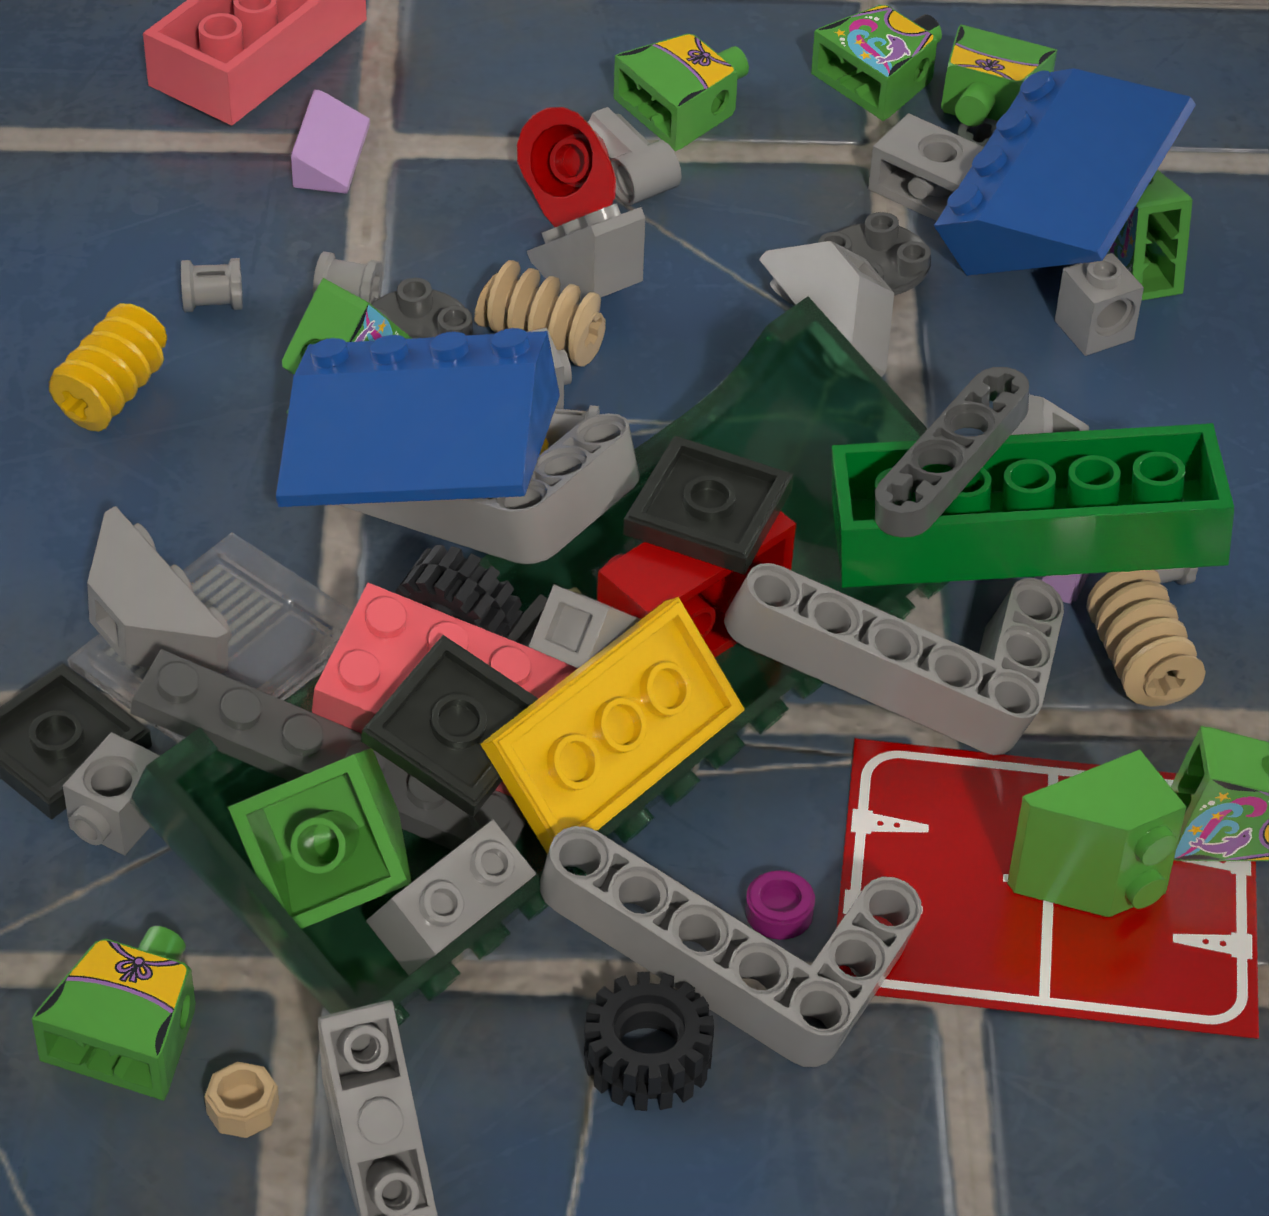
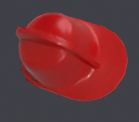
M549 107L532 115L522 127L517 142V162L524 179L554 227H558L611 206L615 199L616 177L609 159L608 150L599 134L592 129L590 124L579 113L565 107Z

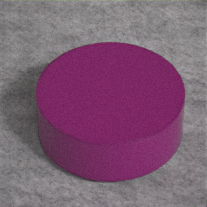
M781 870L763 873L756 877L748 887L745 906L746 919L756 932L765 937L778 940L797 937L804 933L812 923L815 894L811 885L795 873Z

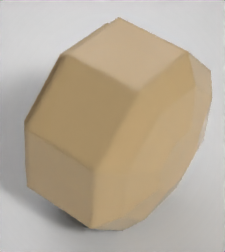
M235 1062L213 1073L204 1096L206 1113L219 1133L248 1138L272 1126L279 1105L278 1086L265 1067L243 1062Z

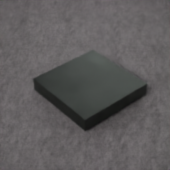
M674 436L624 518L623 535L745 575L792 491L794 474Z
M442 635L363 728L361 742L471 817H474L502 782L481 743L538 700V698Z
M62 663L0 707V779L52 820L66 809L63 791L65 782L111 732L146 749L152 746L151 732Z

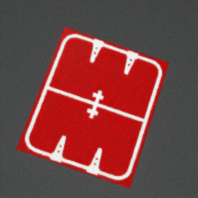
M855 738L837 927L866 885L880 877H895L907 882L916 890L921 900L922 913L902 955L874 996L1259 1039L1256 861L1174 860L1166 894H1163L1155 903L1141 909L1133 907L1111 917L1013 892L1007 882L1023 796L1099 765L1005 754L993 755L977 751ZM1158 771L1171 787L1177 773ZM873 916L879 923L893 926L887 919ZM838 965L845 974L861 977L854 969Z

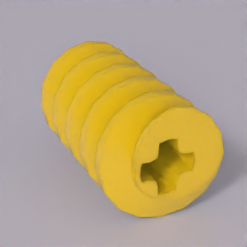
M120 303L110 309L105 319L94 326L92 333L81 340L79 347L71 351L65 362L54 369L48 382L49 392L54 402L77 425L89 431L99 432L106 429L112 417L120 414L123 410L125 402L132 400L136 396L138 388L146 385L151 374L162 367L164 361L162 348L165 347L167 342L165 327L154 315L144 308L133 304Z

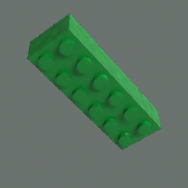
M1213 423L1010 435L933 525L922 534L913 537L892 536L880 530L875 522V490L880 481L917 440L832 445V506L842 588L1229 565L1234 504ZM929 464L921 469L931 473H945L953 468L943 464ZM913 492L912 501L916 502V493Z

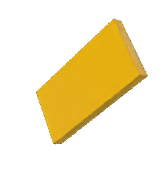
M677 597L666 600L484 740L481 746L548 854L554 837L563 829L581 826L595 831L599 830L745 709L680 598Z

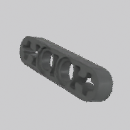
M992 367L981 371L969 382L878 484L875 490V522L880 530L892 536L913 537L922 534L933 525L1025 419L1029 407V380L1023 373L1008 367ZM989 401H993V409L989 407ZM962 428H974L984 433L978 436L966 437L958 435L954 431ZM929 464H943L953 469L945 473H931L921 468ZM913 492L916 493V502L912 501Z

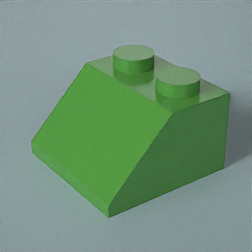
M371 748L228 807L281 937L412 883L399 811L376 755Z
M1140 749L1027 794L1022 798L1007 884L1014 893L1105 917L1114 916L1133 907L1137 909L1148 907L1155 903L1163 894H1166L1186 805Z

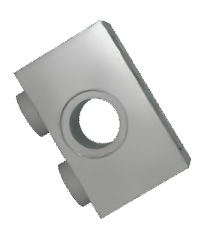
M908 113L873 145L868 190L937 221L947 206L949 196L958 189L972 167L973 159L984 147Z
M493 819L391 898L366 922L410 976L534 877L536 872Z

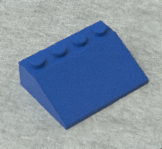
M1072 68L1054 72L1046 70L1036 72L1021 84L1019 94L1008 111L998 120L997 128L983 150L973 159L972 167L958 189L949 196L947 206L934 224V227L966 276L1103 261L1196 104L1190 96Z
M509 328L495 334L466 336L464 333L454 331L442 333L431 338L405 339L400 335H387L375 341L346 342L343 339L330 338L319 341L316 344H309L293 377L276 491L278 507L525 496L560 397L548 331L526 332L519 328Z

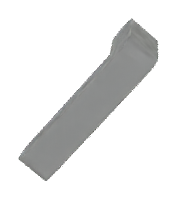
M598 414L578 423L539 455L525 496L339 504V506L515 563L533 564L554 556L633 489L639 482V471L627 419L618 414Z
M765 563L751 569L725 613L724 624L731 637L746 648L982 752L999 755L1005 754L1014 747L1043 705L1063 619L1064 603L1057 591L1042 580L1023 578L1015 582L987 623L978 654L785 567Z
M573 826L563 829L554 837L540 879L541 895L554 911L659 978L662 977V973L674 976V987L678 990L686 981L695 987L694 1000L704 996L711 1011L786 1059L803 1067H818L826 1064L835 1056L902 955L922 913L921 900L916 890L907 882L895 877L874 879L864 887L810 966L611 839L588 827ZM564 867H577L584 870L588 875H574ZM622 904H636L647 913H634ZM873 916L883 917L892 923L893 926L881 924ZM682 941H694L702 945L706 952H697L689 949ZM838 965L854 969L861 977L845 974ZM749 978L759 981L767 990L753 989L743 982L742 979ZM803 1016L819 1019L827 1029H817L810 1026L803 1019Z

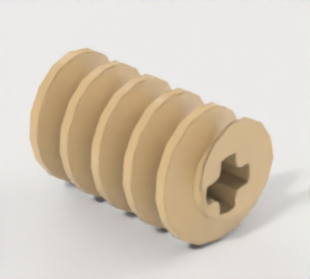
M508 260L501 267L500 271L492 276L480 293L475 308L474 321L476 324L482 327L490 326L495 333L509 328H519L526 332L547 328L556 349H564L574 365L584 367L590 363L600 349L606 329V320L602 313H600V295L595 292H589L580 303L581 291L579 286L569 284L560 295L561 283L559 278L549 276L540 286L541 275L539 270L528 268L520 277L521 267L519 263L514 260Z
M1156 570L1109 572L1095 584L1089 593L1086 608L1091 621L1095 624L1100 640L1104 643L1109 659L1113 661L1114 669L1118 678L1121 679L1127 697L1136 704L1152 707L1172 704L1194 693L1202 685L1206 671L1203 662L1196 657L1197 653L1193 642L1187 639L1186 628L1178 620L1179 617L1175 606L1169 602L1170 599L1165 586L1160 584L1158 572Z

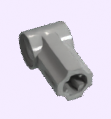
M609 107L592 113L588 123L604 140L616 177L615 195L622 203L633 205L678 187L682 177L681 167L674 150L668 143L663 140L649 143L621 114H615Z

